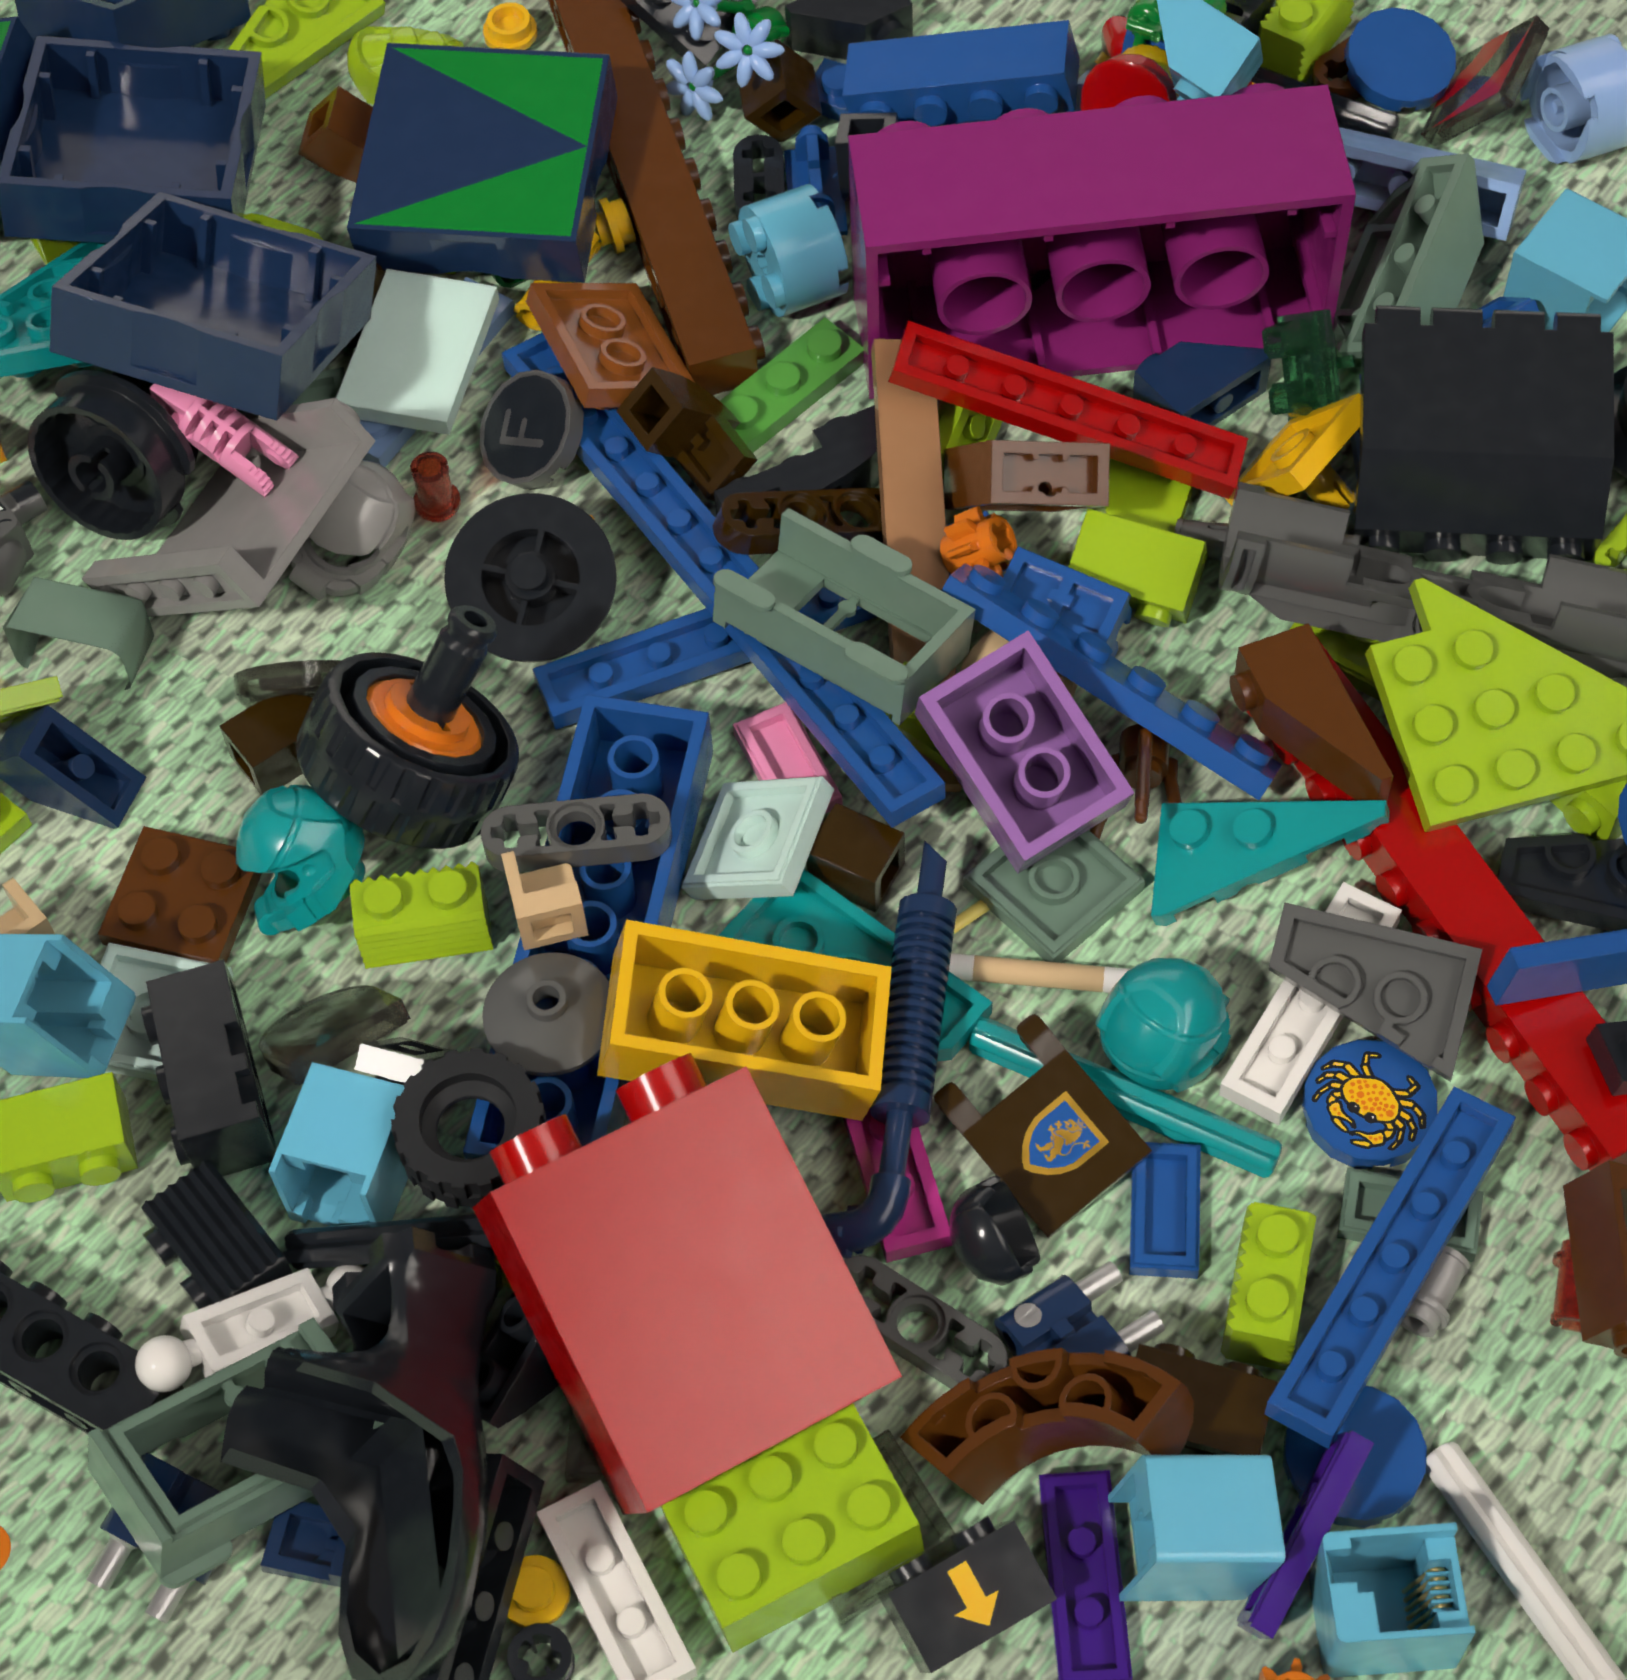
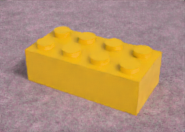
M626 919L613 953L597 1076L632 1081L667 1062L691 1053L707 1085L747 1066L766 1105L862 1121L881 1091L892 967Z

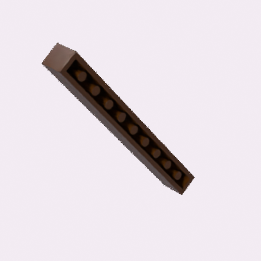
M547 0L565 52L610 54L618 100L606 164L619 198H622L628 211L636 236L635 244L670 341L696 384L712 395L734 390L758 371L757 360L765 359L763 339L757 325H747L744 316L749 315V307L741 282L731 283L728 274L733 273V267L728 246L724 239L715 241L712 232L717 231V224L712 204L709 198L700 200L697 191L701 190V181L697 165L693 157L684 159L682 151L686 150L682 126L678 117L669 119L666 112L671 110L669 94L664 79H654L652 72L656 71L654 55L648 39L639 41L637 35L641 33L639 17L621 0Z

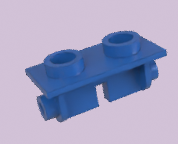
M807 125L800 130V134L796 137L795 149L784 150L787 191L805 184L814 186L819 193L809 197L816 208L828 205L840 234L848 235L845 201H843L840 192L835 146L829 147L828 136L822 132L820 127Z

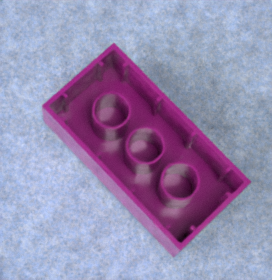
M1258 83L1241 88L1232 95L1168 102L1156 96H1137L1111 108L1048 114L1045 111L1034 108H1022L1005 113L996 120L933 127L918 121H901L890 124L877 133L848 136L853 294L860 341L864 350V367L869 399H874L871 356L874 339H902L908 321L1070 377L1137 370L1147 357L1155 353L1161 354L1180 341L1263 348L1270 355L1323 350L1330 347L1356 192L1328 84L1285 89L1272 83ZM1050 269L1052 277L1038 289L1033 290L1031 278L1040 270Z

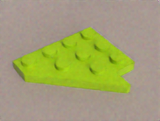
M1425 578L1416 579L1412 582L1408 589L1423 632L1370 645L1365 655L1425 833L1627 780V687Z

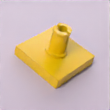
M1359 393L1290 419L1240 475L1238 481L1265 487V492L1289 496L1304 490L1315 503L1348 509L1350 507L1349 504L1355 501L1356 493L1346 485L1329 462L1360 427L1361 395ZM1236 489L1234 490L1230 498L1226 499V501L1231 506L1233 504Z

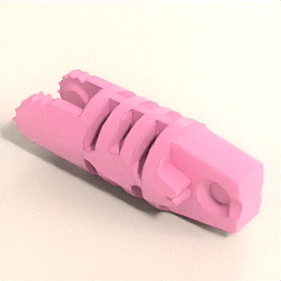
M153 384L150 387L151 397L170 414L178 424V428L194 447L219 463L223 468L264 497L269 494L275 485H273L270 477L262 469L256 467L245 458L252 447L274 464L288 470L299 457L294 451L253 421L247 419L233 407L157 384Z

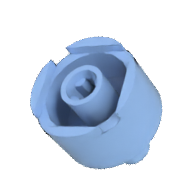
M1607 34L1549 51L1529 61L1521 79L1520 101L1529 99L1532 117L1524 119V123L1530 139L1548 161L1556 164L1568 162L1569 164L1577 163L1627 147V51L1615 35Z

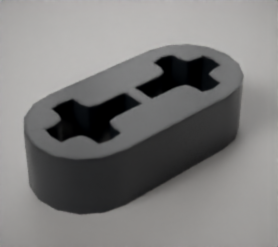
M755 134L747 136L734 147V201L737 220H739L740 209L755 202L754 194H765V197L768 198L785 192L783 150L781 144L775 138L768 135ZM764 158V172H753V159Z

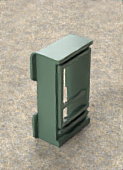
M790 508L781 515L778 551L749 579L729 569L717 571L713 579L715 586L713 622L724 628L731 624L740 629L746 635L756 638L757 641L889 715L892 714V722L899 726L916 709L919 697L938 686L969 653L976 609L910 574L913 565L912 561L902 553L867 535H858L849 541ZM824 587L846 600L839 602L838 610L822 625L798 611ZM857 606L925 642L926 645L904 666L863 642H853L833 630L846 617H853L856 614Z
M314 1317L299 1324L298 1331L103 1431L96 1428L88 1432V1470L158 1574L159 1581L163 1586L171 1589L179 1588L225 1563L232 1555L233 1545L231 1540L314 1496L311 1490L255 1474L178 1515L140 1458V1456L175 1438L185 1437L228 1415L236 1396L246 1385L262 1389L265 1386L264 1373L268 1358L276 1348L338 1352ZM375 1421L373 1429L381 1427L385 1423Z

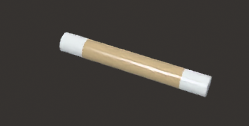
M951 953L949 972L959 979L966 981L1110 993L1121 977L1130 970L1128 968Z

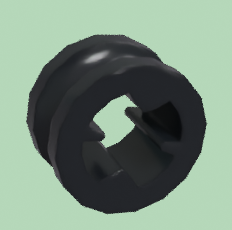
M535 1623L524 1627L513 1637L508 1647L507 1663L514 1680H570L574 1673L575 1656L569 1639L559 1628L551 1624ZM549 1643L554 1658L560 1662L554 1671L546 1666V1676L533 1677L530 1665L523 1657L529 1649L537 1654V1644Z

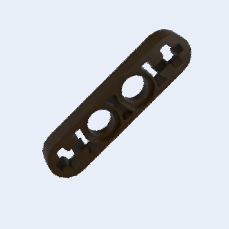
M880 488L734 493L724 499L713 523V534L718 543L731 552L744 555L775 554L778 551L781 515L788 508L849 541L855 536L867 535L883 543ZM851 511L859 514L865 519L868 527L859 528L848 524L840 512Z

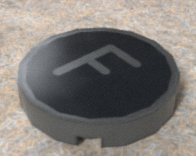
M538 369L519 372L504 382L490 399L481 421L479 446L485 466L496 479L525 490L540 488L554 480L549 477L555 474L559 468L566 469L572 462L583 435L584 413L580 401L574 398L571 391L573 388L566 380Z

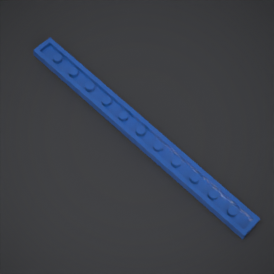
M543 332L501 352L504 369L511 377L519 372L538 369L564 379L570 384ZM571 389V391L573 392L574 398L577 399V400H579V398H578L577 394L575 393L574 389ZM581 404L584 413L583 435L576 452L577 456L713 616L714 574L719 570L729 569L749 579L759 567L748 555L736 554L718 543L713 534V523L716 517L662 455L645 450L616 410L618 408L600 410L584 408ZM731 624L726 628L723 627L891 828L945 799V782L884 711L757 641L756 638L746 635Z

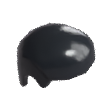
M995 1175L960 1194L951 1210L949 1221L950 1240L958 1259L979 1280L999 1286L1013 1283L1032 1273L1033 1266L1041 1260L1040 1253L1026 1217L1005 1181Z

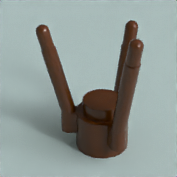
M1135 724L1122 731L1119 753L1110 756L1131 788L1135 789V821L1139 824H1144L1148 818L1150 789L1158 787L1161 781L1164 782L1168 803H1182L1177 780L1178 760L1169 756L1170 744L1143 726ZM1107 819L1090 829V832L1098 839L1101 837Z

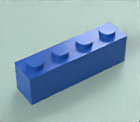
M1069 20L849 43L842 97L849 114L897 112L898 122L918 121L929 126L981 120L990 121L999 118L1005 113L1022 108L1039 109L1048 114L1076 111L1080 57Z

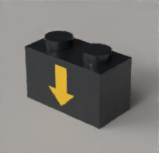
M985 1516L953 1534L951 1539L956 1549L931 1562L925 1551L888 1572L894 1585L877 1595L920 1673H933L1057 1600L1055 1593L1014 1520L1001 1522L994 1526L989 1516Z

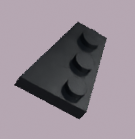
M1584 834L1506 838L1501 853L1497 878L1523 912L1608 931L1627 929V845L1624 839L1591 841Z

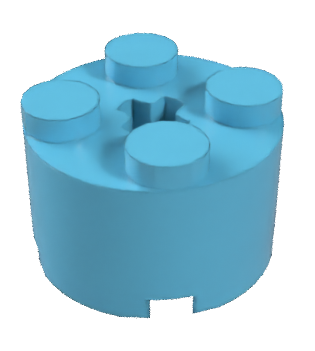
M805 184L743 206L739 212V220L728 224L731 243L739 256L745 255L752 277L747 279V289L758 311L769 308L777 317H783L842 296L848 291L849 282L839 284L838 272L848 269L847 256L841 234L828 205L816 208L809 197L819 193L810 184Z

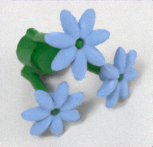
M671 0L675 4L682 6L675 14L673 27L682 28L689 23L691 37L697 41L702 37L704 21L713 27L721 25V19L717 11L736 14L731 32L718 30L714 34L715 39L722 46L730 49L717 60L714 67L708 66L698 70L697 62L691 51H687L683 55L682 65L674 59L670 58L667 60L666 67L675 79L666 85L667 91L671 95H683L680 109L684 116L690 115L696 109L697 113L704 120H711L713 115L709 103L718 104L723 101L722 95L712 87L713 81L736 67L737 82L740 87L748 85L753 69L766 81L773 80L774 73L765 58H774L782 55L785 49L782 45L773 41L778 39L783 43L785 38L790 35V29L786 26L785 19L777 9L770 6L755 8L752 0Z

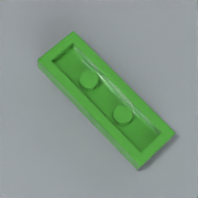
M824 317L721 399L720 402L740 422L735 431L752 453L863 365V346Z

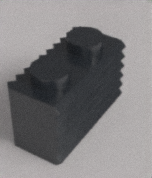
M210 1160L202 1161L198 1168L191 1169L187 1176L179 1177L175 1184L168 1185L164 1192L156 1193L153 1200L145 1201L141 1207L152 1228L142 1234L144 1239L165 1267L177 1260L189 1277L179 1284L197 1310L293 1273L286 1257Z

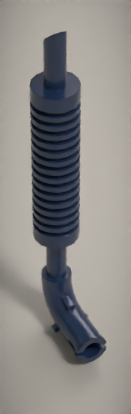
M925 840L917 893L907 895L899 902L890 966L892 969L881 1091L870 1109L872 1117L885 1124L879 1173L871 1176L870 1189L867 1198L862 1204L847 1206V1211L821 1214L834 1242L845 1259L852 1258L853 1252L856 1255L862 1254L864 1249L878 1244L893 1232L904 1216L911 1188V1180L905 1176L911 1129L924 1126L930 1120L957 908L953 902L942 897L947 861Z

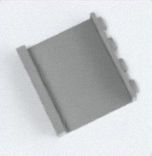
M337 398L291 405L277 421L249 412L242 413L247 419L253 421L299 456L288 470L274 464L252 447L245 458L256 467L262 469L270 477L275 486L266 497L260 495L220 465L156 554L94 561L82 580L91 589L142 600L148 617L260 607L376 440L360 424L358 414L350 406L340 402Z

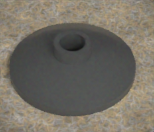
M542 953L514 963L494 981L484 1001L482 1018L488 1043L494 1052L508 1056V1060L515 1065L519 1063L530 1075L558 1076L586 1066L600 1054L609 981L590 962L565 953ZM546 998L559 999L557 1005L551 1009L543 1010L535 1006L536 1003Z

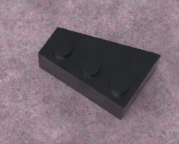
M224 959L146 981L151 1005L142 1007L141 1014L151 1045L159 1044L163 1065L155 1067L156 1075L165 1104H171L175 1126L170 1127L180 1165L191 1163L193 1168H198L202 1161L210 1160L222 1176H226L272 1162L277 1146L235 983Z

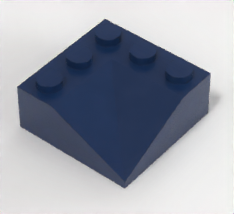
M15 0L18 18L34 41L36 36L117 41L134 46L154 48L191 47L205 40L212 41L226 38L232 34L231 29L247 23L251 18L248 0Z

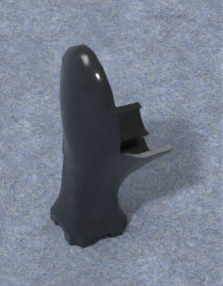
M411 1226L399 1233H382L369 1246L370 1263L363 1271L345 1272L332 1286L334 1310L339 1315L341 1324L345 1327L353 1341V1352H320L281 1347L273 1350L268 1358L264 1373L265 1386L260 1389L246 1385L236 1396L227 1417L221 1454L222 1463L311 1490L338 1535L345 1543L346 1547L340 1582L338 1635L351 1678L355 1680H422L438 1670L454 1647L471 1608L474 1587L479 1577L487 1538L489 1477L478 1385L481 1347L487 1318L499 1291L503 1288L501 1268L495 1261L493 1249L471 1243L459 1250H443L436 1246L434 1232ZM375 1421L385 1423L383 1426L373 1429ZM449 1546L448 1562L444 1571L441 1566L437 1565L436 1549Z

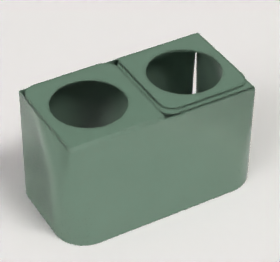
M33 577L29 587L3 625V630L15 659L25 668H28L40 635L112 651L123 661L129 678V682L124 690H128L131 687L154 638V632L142 600Z

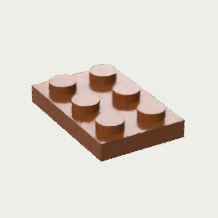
M637 283L530 284L526 303L584 408L608 410L620 407L652 367L679 374L694 382Z

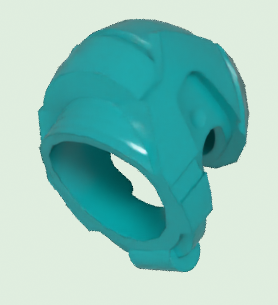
M290 785L288 788L280 786L265 791L245 812L238 831L236 864L243 871L274 873L275 875L263 896L259 897L254 903L258 927L265 935H276L281 931L296 928L299 932L318 922V920L333 912L340 902L350 896L349 885L355 878L362 882L366 873L365 865L361 860L365 843L363 828L336 812L311 786Z
M1153 958L1137 964L1121 977L1106 997L1095 1024L1100 1029V1041L1106 1056L1122 1074L1145 1087L1156 1090L1173 1089L1179 1093L1205 1079L1225 1056L1231 1038L1229 1034L1230 1019L1226 1011L1230 998L1223 994L1222 987L1207 968L1186 958Z

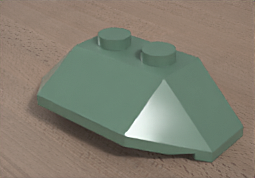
M1469 153L1421 158L1410 171L1413 177L1398 187L1367 223L1340 286L1332 335L1337 343V349L1345 359L1361 358L1362 331L1365 323H1374L1376 305L1420 307L1421 325H1430L1432 307H1458L1484 244L1475 160Z

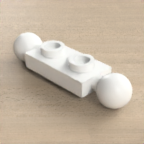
M366 1265L338 1266L328 1276L325 1286L320 1288L309 1268H305L221 1302L183 1315L180 1332L185 1340L181 1341L173 1336L161 1335L146 1341L136 1356L135 1370L137 1376L147 1388L153 1391L169 1392L175 1390L188 1379L192 1367L199 1365L206 1378L298 1331L299 1324L313 1317L328 1338L336 1336L339 1324L334 1314L332 1286L345 1272H362Z

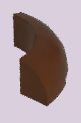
M1061 1347L1034 1351L1009 1358L1010 1366L995 1371L976 1382H973L970 1378L961 1381L933 1402L900 1436L904 1442L947 1478L983 1505L1014 1474L1033 1462L1056 1452L1086 1446H1110L1127 1449L1142 1455H1179L1186 1444L1193 1424L1194 1400L1188 1388L1181 1381L1161 1368L1139 1358L1111 1350H1105L1104 1354L1068 1353Z

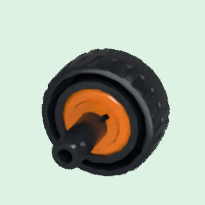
M460 605L450 610L447 618L448 624L440 630L425 661L393 653L369 652L347 657L335 664L327 673L312 699L299 729L296 745L297 759L311 787L329 806L344 818L384 839L407 846L428 849L453 848L470 842L480 835L481 826L485 818L499 808L518 769L519 747L510 724L483 694L471 686L487 656L488 644L495 640L498 632L495 621L486 612L474 606Z

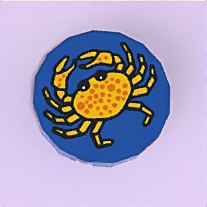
M1355 1040L1333 1047L1315 1062L1304 1085L1302 1108L1311 1139L1330 1158L1356 1169L1372 1170L1373 1166L1390 1164V1167L1406 1163L1412 1158L1437 1116V1091L1427 1069L1419 1062L1384 1041Z

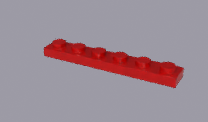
M908 321L903 332L888 382L1061 442L1110 444V459L1229 499L1236 489L1248 442L1247 437Z

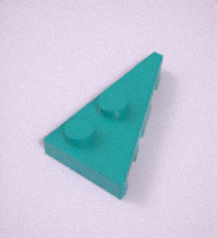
M1386 800L1162 803L1151 917L1154 923L1159 926H1168L1177 922L1175 914L1212 897L1219 903L1236 895L1241 888L1248 884H1261L1308 862L1306 855L1343 838L1346 844H1350L1370 835L1379 825L1389 823L1390 811Z

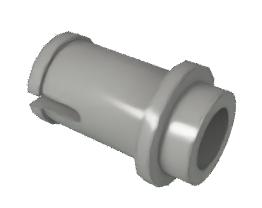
M1445 1246L1401 1323L1405 1329L1422 1337H1433L1437 1330L1447 1327L1450 1321L1447 1309L1463 1277L1470 1268V1263L1465 1256L1457 1250Z

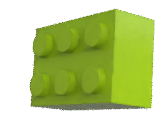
M853 1403L661 1506L668 1526L732 1653L924 1551L920 1524Z

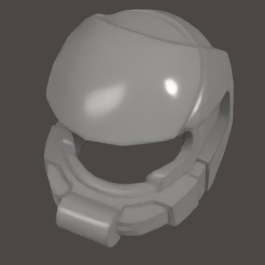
M362 460L290 562L294 569L289 576V580L317 600L323 599L326 594L340 597L354 593L361 595L368 591L392 568L411 535L415 512L414 498L405 492L398 479L387 468L372 461ZM310 538L316 545L336 554L363 556L369 555L373 550L375 551L365 560L352 563L348 567H340L329 564L320 558L314 551Z

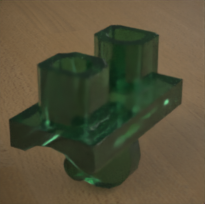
M1330 309L1278 316L1277 324L1264 328L1262 331L1264 353L1270 360L1282 359L1284 382L1272 383L1271 389L1268 391L1270 412L1273 415L1287 416L1289 421L1298 416H1306L1313 410L1340 400L1339 369L1356 367L1354 355L1337 357Z

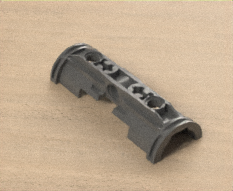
M1238 481L1223 546L1219 572V589L1249 595L1281 620L1299 624L1309 623L1313 627L1386 642L1423 632L1408 588L1414 580L1425 578L1610 679L1617 677L1627 678L1626 570L1549 554L1541 584L1473 569L1471 570L1470 579L1416 568L1413 567L1412 557L1409 555L1343 541L1350 510L1265 492V487Z

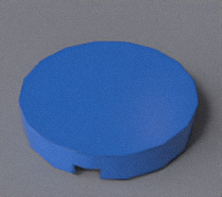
M1392 7L1370 13L1357 23L1344 49V61L1346 59L1349 69L1347 76L1352 87L1366 101L1389 111L1400 112L1402 107H1416L1414 111L1428 108L1442 98L1456 71V51L1449 35L1433 19L1409 9Z
M1372 1386L1364 1387L1338 1433L1353 1430L1372 1441L1374 1445L1333 1522L1335 1525L1366 1528L1380 1524L1382 1520L1391 1518L1396 1513L1399 1514L1411 1504L1426 1473L1427 1445L1417 1420L1398 1399ZM1288 1427L1284 1437L1283 1467L1288 1481L1289 1479L1291 1480L1292 1486L1299 1493L1298 1498L1300 1499L1326 1447Z

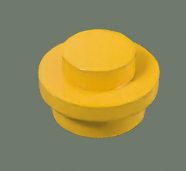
M512 2L502 3L492 8L483 25L484 40L490 48L526 50L535 42L538 34L534 17L529 14L524 6Z
M607 197L598 200L600 211L596 212L597 218L595 223L596 234L600 237L599 241L602 243V247L612 244L616 254L625 252L624 245L636 242L635 232L622 198L610 202Z
M542 1555L523 1557L507 1618L512 1623L522 1628L535 1623L552 1624L565 1612L570 1600V1584L565 1571L556 1561Z

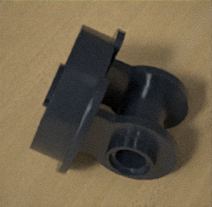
M94 370L75 371L57 381L54 389L57 398L33 420L29 429V457L41 485L51 499L73 520L85 528L108 538L119 540L138 539L150 533L154 528H162L174 524L184 511L180 500L184 494L185 475H189L194 470L199 450L187 440L170 414L151 397L150 387L154 383L115 371L112 374Z

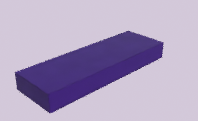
M1351 1430L1337 1434L1329 1449L1326 1448L1282 1532L1285 1561L1248 1597L1236 1620L1239 1622L1238 1627L1260 1639L1274 1638L1318 1553L1324 1535L1329 1532L1374 1445L1372 1441Z
M1110 1470L1039 1475L1038 1484L1048 1583L1057 1597V1600L1050 1603L1058 1680H1133L1125 1604L1119 1598L1123 1585L1114 1504L1108 1502V1495L1112 1491Z

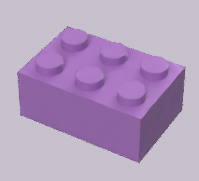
M1029 630L921 695L918 699L914 714L1017 874L1125 808L1135 793Z

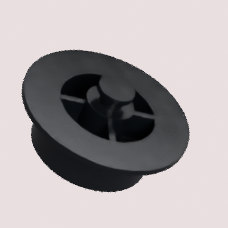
M525 493L504 497L476 512L456 535L447 556L444 575L445 593L450 610L460 605L474 606L486 612L495 621L498 629L497 637L491 644H488V652L510 661L528 663L544 662L559 658L586 643L606 619L614 600L617 581L613 551L606 535L597 522L575 504L559 497L540 493Z

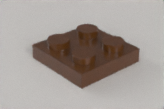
M143 826L99 929L98 936L105 946L108 943L208 963L224 959L226 964L262 873L243 871L236 864L235 846Z

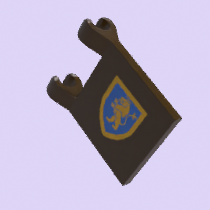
M1032 1014L1024 1019L1016 1029L1020 1040L1043 1065L1040 1070L983 1117L955 1083H947L934 1095V1100L939 1109L967 1140L991 1171L1005 1181L1017 1202L1049 1239L1153 1152L1064 1048L1038 1015Z

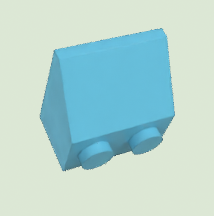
M1157 0L1168 67L1174 84L1173 90L1179 95L1177 100L1232 95L1249 84L1263 63L1260 37L1203 0Z

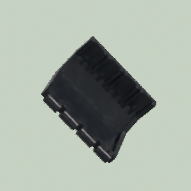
M1376 305L1374 323H1365L1362 331L1360 459L1355 506L1348 526V534L1361 535L1360 545L1395 553H1422L1427 560L1434 562H1450L1459 559L1461 555L1485 556L1486 561L1492 564L1509 565L1518 563L1523 558L1548 560L1549 554L1581 561H1591L1603 539L1614 463V332H1601V315L1597 313L1555 312L1553 330H1545L1544 311L1493 310L1491 328L1483 327L1482 309L1432 307L1430 325H1421L1420 307Z

